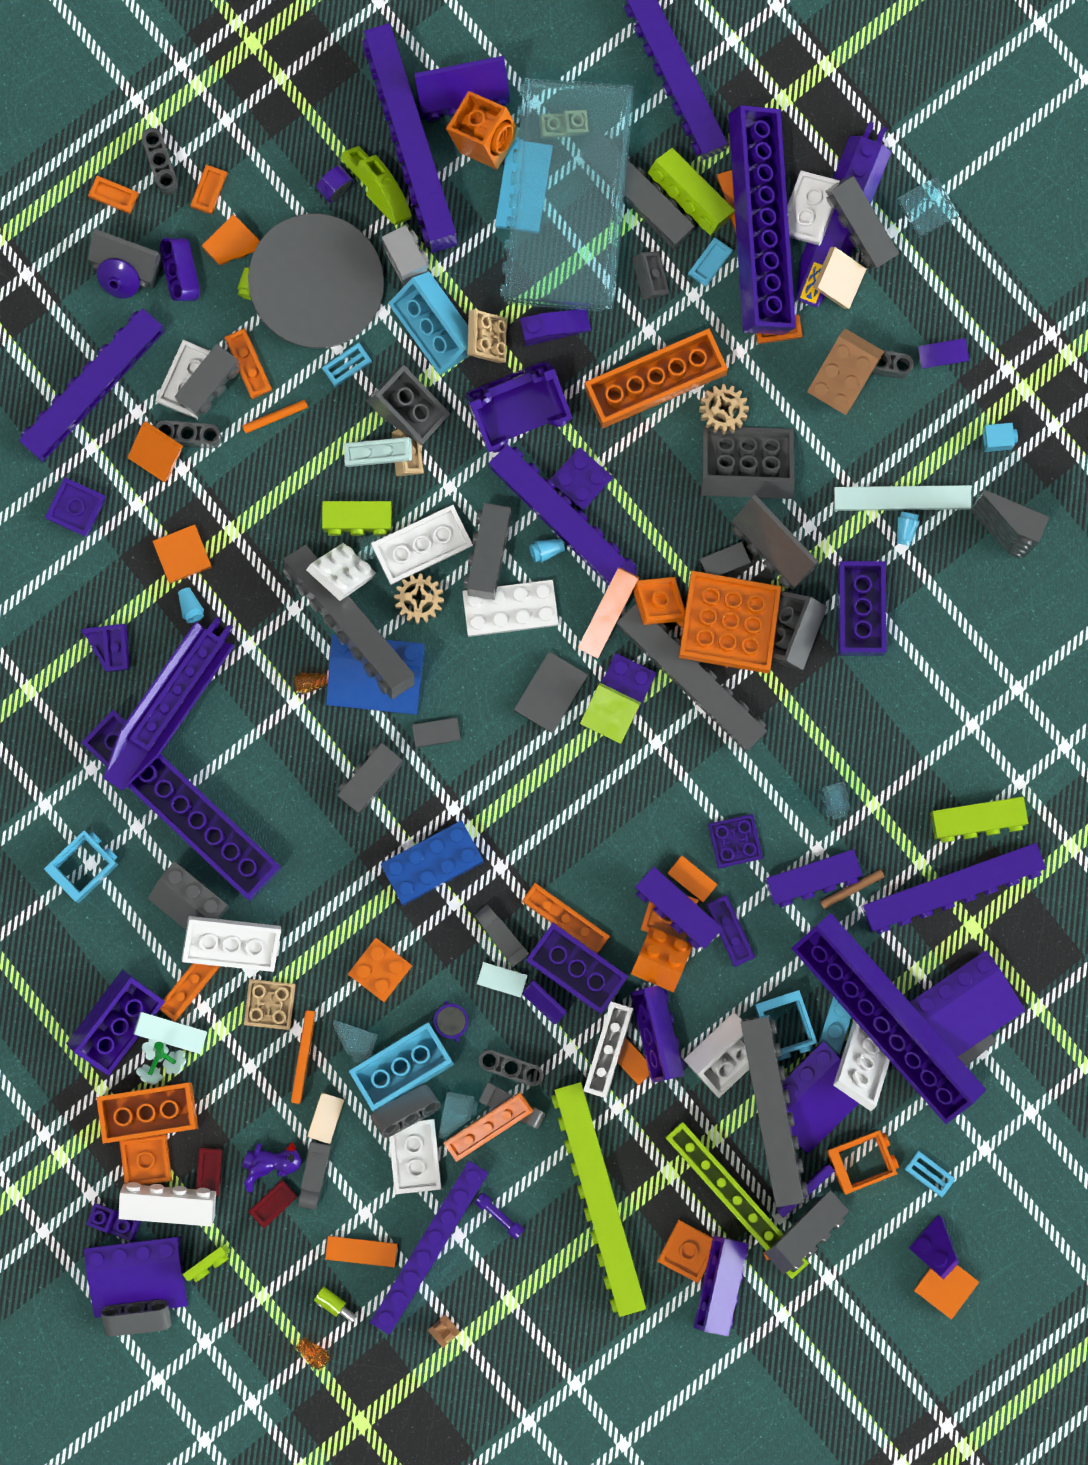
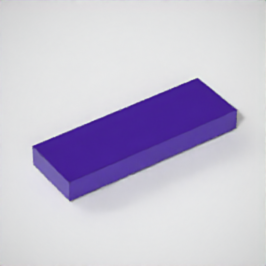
M727 895L705 904L711 918L723 928L719 936L733 966L736 967L754 959L755 955Z
M826 1164L806 1182L808 1195L835 1172L830 1165ZM798 1204L778 1207L776 1212L784 1218Z

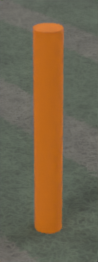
M304 399L242 426L246 434L304 410L308 406Z

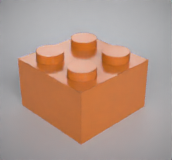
M650 927L631 975L674 992L693 946L683 939Z

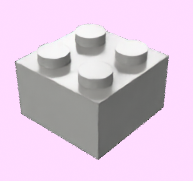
M404 225L382 236L384 250L403 287L412 277L428 272L427 269L430 268L429 260L423 249L419 251V241L413 230L409 231L407 226Z

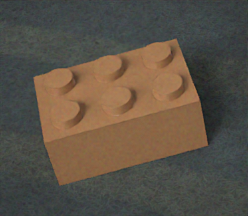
M845 328L839 335L807 392L846 415L884 351Z

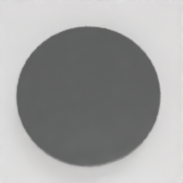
M302 214L286 219L273 227L257 245L251 258L248 273V289L251 302L264 325L284 341L310 349H325L339 346L359 335L373 320L378 311L384 288L382 265L376 250L368 238L352 224L325 214Z

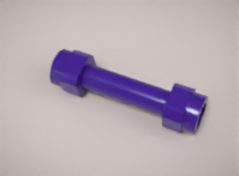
M483 1192L474 1203L482 1211L485 1209L508 1230L507 1233L516 1240L525 1229L517 1222L511 1221L490 1202L492 1199Z

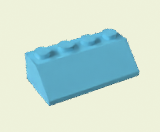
M430 272L412 277L388 304L437 373L442 375L469 356L467 355L468 325Z
M428 1022L349 1070V1073L374 1112L387 1103L416 1089L455 1064Z

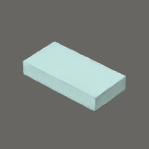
M483 962L477 985L521 998L528 975Z

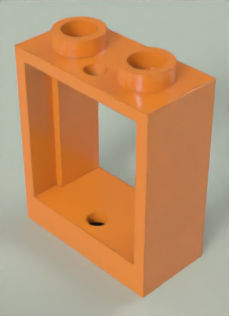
M876 1130L826 1150L843 1194L846 1195L897 1175L896 1169L899 1166L895 1156H890L887 1147L890 1146V1143L885 1133L881 1134L880 1130ZM875 1138L887 1170L851 1184L839 1152Z

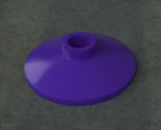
M109 258L98 266L97 279L107 293L117 298H129L136 294L140 286V279L136 270L129 263L121 259Z

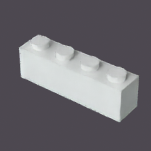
M614 1002L610 1003L584 1092L607 1098L632 1018L633 1008Z
M137 1182L123 1184L119 1198V1219L212 1226L215 1218L216 1191H210L208 1188L187 1189L184 1186L171 1188L160 1184L146 1186L140 1185Z

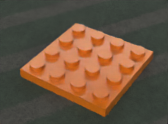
M691 571L679 658L769 674L781 586Z

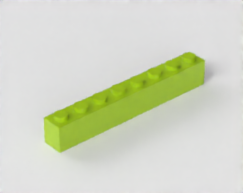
M683 1122L665 1136L666 1140L766 1251L783 1235ZM805 1258L802 1259L804 1264L798 1270L786 1272L791 1279L809 1264Z

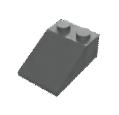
M405 365L394 369L365 400L383 419L420 445H423L450 415L448 410Z

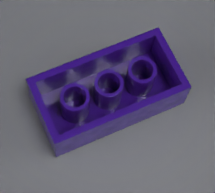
M840 561L837 565L838 656H884L887 652L886 561Z
M554 923L550 925L526 959L527 963L600 1015H602L628 978L626 974Z

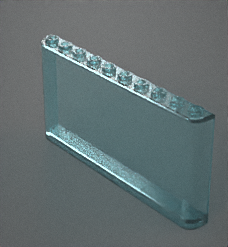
M525 78V81L520 83V96H523L522 105H518L517 117L521 118L520 127H516L515 140L518 141V149H514L513 163H516V172L512 171L511 185H514V194L509 196V208H512V215L507 218V230H510L509 239L505 240V252L508 253L507 261L503 262L502 274L506 275L505 284H501L500 297H504L506 304L613 312L634 85Z

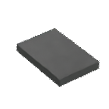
M548 652L514 711L553 734L588 677V674L553 653Z

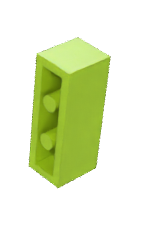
M323 501L322 529L324 532H328L329 536H340L341 532H350L352 536H363L364 532H373L375 536H386L387 532H392L391 501Z

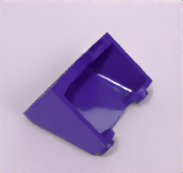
M548 361L534 364L475 388L465 394L466 401L488 452H500L508 443V439L549 423L550 425H555V427H561L566 425L568 420L573 419L555 369Z

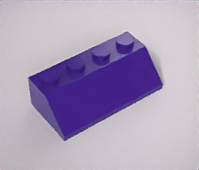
M122 969L66 1044L75 1054L109 1076L139 1037L133 1033L140 1012L155 1016L165 1001Z
M653 986L631 992L630 996L651 1083L685 1076V1063L683 1058L680 1057L678 1050L680 1047L679 1039L673 1030L674 1018L672 1013L669 1012L667 1005L669 1001L667 991L660 986Z

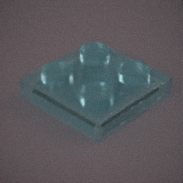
M937 177L897 198V202L918 238L925 236L959 216Z

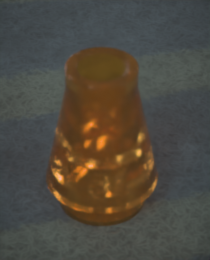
M299 672V675H294L296 693L304 695L314 690L328 687L327 674Z
M305 1337L296 1346V1349L302 1354L312 1369L316 1368L318 1371H321L331 1359L328 1350L314 1344Z

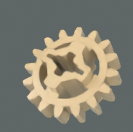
M725 384L722 385L720 390L713 386V393L707 390L705 393L706 398L701 399L700 403L704 405L699 408V412L704 413L701 416V421L707 420L706 428L713 426L714 433L718 429H722V434H725L727 429L734 433L735 426L741 428L743 425L742 421L747 419L745 413L748 412L749 406H744L747 398H740L741 390L737 393L733 392L734 386H731L729 390L726 389ZM714 399L715 406L709 409V404ZM737 409H739V414L734 419L733 413L736 412Z
M419 574L418 579L410 575L411 581L407 582L403 579L404 587L397 586L396 588L400 592V594L394 595V598L400 601L395 605L396 609L402 608L400 615L402 617L407 614L408 622L415 618L416 624H419L420 619H424L428 623L429 616L434 619L436 618L435 610L442 611L438 603H444V598L439 597V595L443 594V590H436L439 583L437 581L431 583V576L424 580L422 574ZM416 585L413 591L410 593L406 592L410 587ZM424 586L429 587L433 591L434 595L428 594L425 591ZM419 590H420V591H421V594H422V597H423L425 600H421V604H419V608H418V605H417V603H416V600L413 599V598H417V597H418ZM404 603L411 604L414 607V612H411ZM428 605H433L428 611L423 613L424 608Z

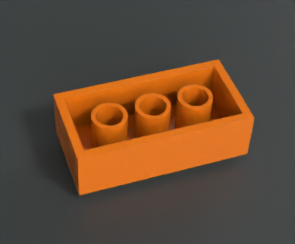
M192 1082L96 1097L103 1144L199 1129Z

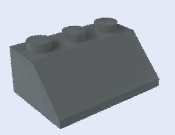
M94 229L88 261L93 266L92 269L97 271L98 266L106 259H121L129 263L136 270L140 279L139 287L147 289V286L155 287L163 267L162 259L157 251Z
M784 591L780 592L772 654L773 662L790 668L804 669L827 606L812 597Z
M175 861L160 877L148 896L152 903L185 930L187 929L189 916L220 919L230 907Z

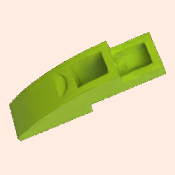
M359 146L342 152L340 159L368 188L366 196L394 225L411 219L412 215L400 187L376 154L369 157Z

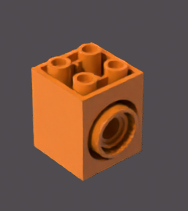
M468 91L446 127L461 154L498 170L520 133L505 106Z

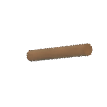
M879 869L862 878L858 883L849 885L821 900L820 904L823 909H826L885 876L882 870Z

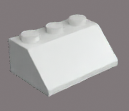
M735 1012L684 1059L687 1065L718 1098L749 1070L741 1028L742 1019Z

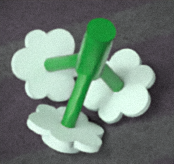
M148 1039L149 1042H145L142 1045V1050L146 1053V1059H153L151 1067L143 1065L136 1070L137 1075L141 1076L140 1079L143 1082L157 1085L162 1080L163 1076L159 1074L160 1070L156 1065L163 1059H165L163 1067L166 1069L167 1074H179L182 1071V1067L186 1063L185 1054L182 1050L170 1052L167 1055L169 1049L166 1047V1044Z

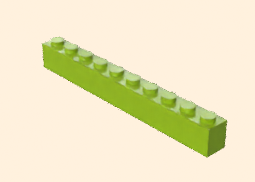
M579 1082L555 1089V1095L551 1096L555 1109L560 1108L562 1117L558 1118L561 1132L566 1130L568 1140H564L567 1153H573L575 1162L571 1163L574 1177L579 1176L581 1185H578L577 1188L580 1198H585L588 1207L583 1209L587 1222L592 1221L594 1230L590 1231L593 1244H599L601 1253H597L600 1267L605 1266L607 1276H603L606 1289H612L614 1298L610 1299L613 1313L618 1312L619 1317L646 1310L582 1083Z

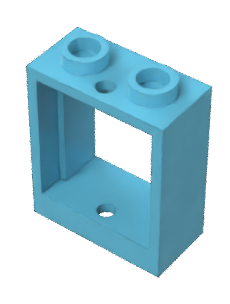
M84 830L44 868L77 903H80L119 865L115 861L118 857L109 848L104 850L99 845L101 839L93 831L89 834ZM87 841L109 864L80 891L58 868Z
M800 990L754 1005L759 1017L765 1016L764 1011L794 1001L796 1002L808 1040L781 1048V1057H778V1061L791 1057L790 1052L798 1049L800 1053L813 1050L812 1045L817 1043Z

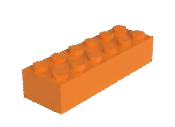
M706 329L584 382V389L603 429L726 376L728 368L710 329Z

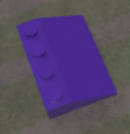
M504 55L414 73L422 120L437 121L440 117L447 115L453 117L468 91L502 106L510 103Z
M987 950L910 1002L957 1057L1025 1011L1007 979Z
M825 1039L786 1076V1080H782L783 1087L788 1089L790 1103H787L788 1113H793L795 1126L791 1127L793 1136L797 1135L799 1146L807 1154L859 1104L833 1085L842 1056Z
M180 1236L87 1247L84 1249L86 1274L95 1318L101 1317V1310L104 1307L116 1304L163 1299L168 1302L169 1309L188 1306L186 1283L183 1276L184 1265Z

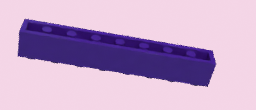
M626 0L624 6L625 13L628 18L632 17L635 23L633 25L637 37H642L645 43L643 45L644 52L648 58H652L654 62L652 65L656 76H661L664 82L662 84L664 93L667 97H671L673 111L676 116L681 117L683 121L681 124L685 135H690L693 141L691 147L696 156L699 155L701 160L704 161L725 151L728 143L658 1Z
M143 308L139 312H134L128 320L129 323L124 328L121 327L113 335L114 339L109 344H105L100 348L98 356L94 361L90 360L85 364L82 369L83 372L78 378L74 377L69 381L63 394L59 393L54 397L50 408L39 413L36 423L32 427L28 426L21 433L20 436L22 438L19 440L21 444L42 463L165 332L163 326Z
M507 444L488 463L489 468L608 586L618 567L636 575V565L628 557L624 559L619 554L620 549L613 542L610 541L608 543L602 538L604 536L603 532L595 525L591 527L586 522L588 520L586 515L579 509L575 511L570 506L572 502L564 494L560 496L554 490L556 486L548 478L544 480L538 474L540 472L539 469L532 462L527 464L522 459L524 455L517 447L511 448Z
M1037 843L862 905L861 908L870 932L876 931L878 935L889 931V926L898 923L900 927L911 923V918L920 915L922 919L934 915L932 911L941 907L942 911L956 907L954 904L956 901L963 899V902L967 903L975 900L978 893L984 892L985 895L999 891L997 887L1006 884L1007 888L1020 883L1019 879L1025 876L1029 880L1042 876L1041 871L1045 870L1046 866Z
M468 1161L370 1321L371 1324L388 1335L391 1334L487 1177L488 1171L472 1161Z

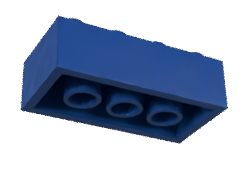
M461 820L381 863V866L401 904L405 906L483 864L484 860Z

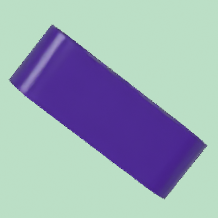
M163 238L160 243V253L172 300L196 301L200 294V288L189 241L185 238Z

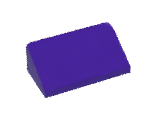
M532 981L522 993L553 1024H557L567 1012L535 981Z

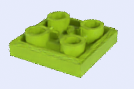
M599 683L580 724L621 744L641 702Z
M226 1244L219 1247L185 1272L183 1276L187 1281L194 1279L197 1282L210 1273L209 1267L213 1265L216 1268L229 1259L227 1254L231 1250Z

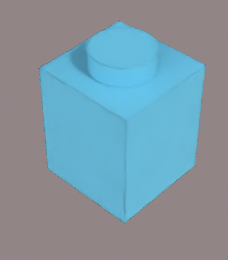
M1013 423L985 425L982 429L985 452L1012 450L1015 443L1018 442L1017 429H1013Z

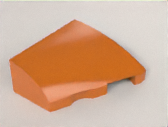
M233 214L202 245V248L220 266L229 263L232 259H241L246 257L245 255L253 253L260 241Z

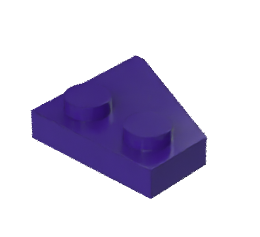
M126 624L82 629L83 635L88 639L92 650L99 657L100 663L106 672L130 670Z
M940 1215L935 1218L909 1247L917 1257L943 1280L959 1263L956 1252L952 1247L951 1238L947 1233L945 1222Z

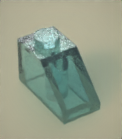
M845 781L820 789L819 795L826 818L832 817L833 820L846 817L845 812L850 811V804Z
M334 1020L333 1026L346 1053L352 1055L351 1060L363 1063L371 1058L379 1035Z
M447 1091L438 1138H445L471 1120V1115L476 1116L478 1102L474 1101L475 1096Z

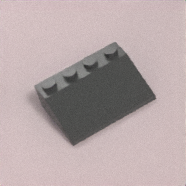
M703 426L701 496L753 497L756 495L758 498L792 499L795 482L794 429L735 427L734 433L727 429L726 433L722 434V429H718L714 433L713 426L709 428Z
M987 490L983 491L971 508L974 516L1002 548L1009 551L1008 554L1019 559L1021 557L1025 558L1039 543L1049 516Z
M756 495L751 497L731 523L733 527L731 531L738 539L743 538L748 543L747 548L755 556L759 555L764 560L762 563L765 568L771 573L774 571L780 577L778 581L784 588H790L792 591L795 590L813 573L818 560Z

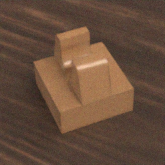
M446 1314L428 1329V1332L442 1348L461 1333Z

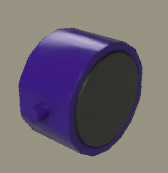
M336 166L320 179L316 189L329 203H333L349 190L354 180L341 166Z
M445 1001L443 1002L444 1006L440 1007L435 1014L434 1026L441 1036L458 1042L459 1037L467 1031L469 1018L463 1008Z

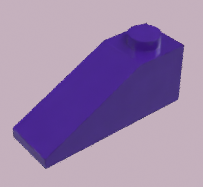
M586 309L541 313L520 318L525 346L591 331Z

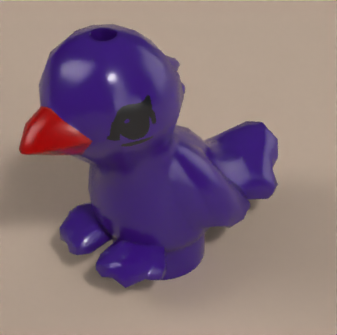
M292 1142L286 1149L278 1153L261 1150L260 1143L256 1145L255 1151L248 1149L242 1165L243 1168L249 1169V1174L244 1180L246 1191L252 1193L254 1182L275 1169L278 1170L277 1176L282 1175L283 1177L297 1171L302 1161L300 1154L296 1151L295 1144Z

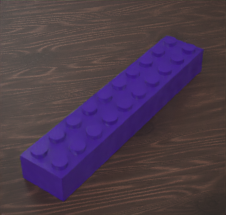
M388 23L364 30L365 39H362L364 54L370 66L373 81L377 80L375 85L379 101L384 100V102H381L386 122L390 121L388 126L392 142H397L394 145L399 164L404 163L401 165L405 184H410L408 190L412 206L417 205L414 209L419 227H424L421 228L425 247H430L431 252L434 253L457 246L456 231L391 25Z
M740 105L728 114L743 333L784 335L795 329L796 323L781 109Z
M112 710L81 742L106 767L119 731L126 721L116 711ZM160 754L156 760L127 786L250 902L282 869L279 864L163 755Z
M831 913L791 948L945 1124H948L971 1106L986 1091V1088Z

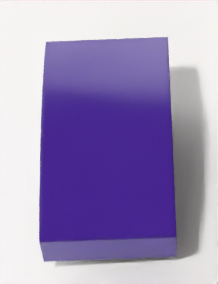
M966 338L918 346L922 369L970 361Z
M94 1203L86 1225L105 1233H111L123 1239L134 1241L141 1221L119 1219L118 1210Z

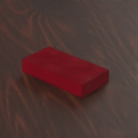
M199 1148L196 1190L198 1188H208L210 1191H216V1196H220L223 1149Z
M282 1179L248 1212L265 1229L298 1195Z

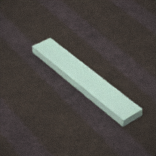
M971 485L834 487V511L971 509Z

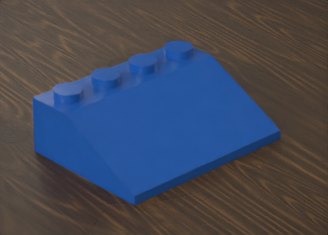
M332 634L326 705L417 715L425 651L424 644L386 640L414 673V686L391 699L387 693L383 694L380 691L377 681L366 674L363 668L364 665L352 657L349 647L346 644L342 645L336 634Z

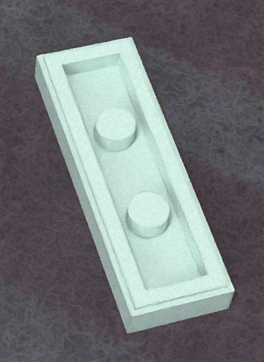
M404 437L344 443L345 466L353 467L412 461L411 438Z
M140 1012L133 1034L201 1054L207 1031Z

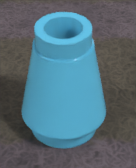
M901 512L897 521V544L910 546L920 522L918 521L919 515Z
M561 538L534 541V544L529 546L533 561H540V563L565 551Z
M191 588L181 589L178 595L183 619H186L187 623L201 620L204 617V609L191 591Z

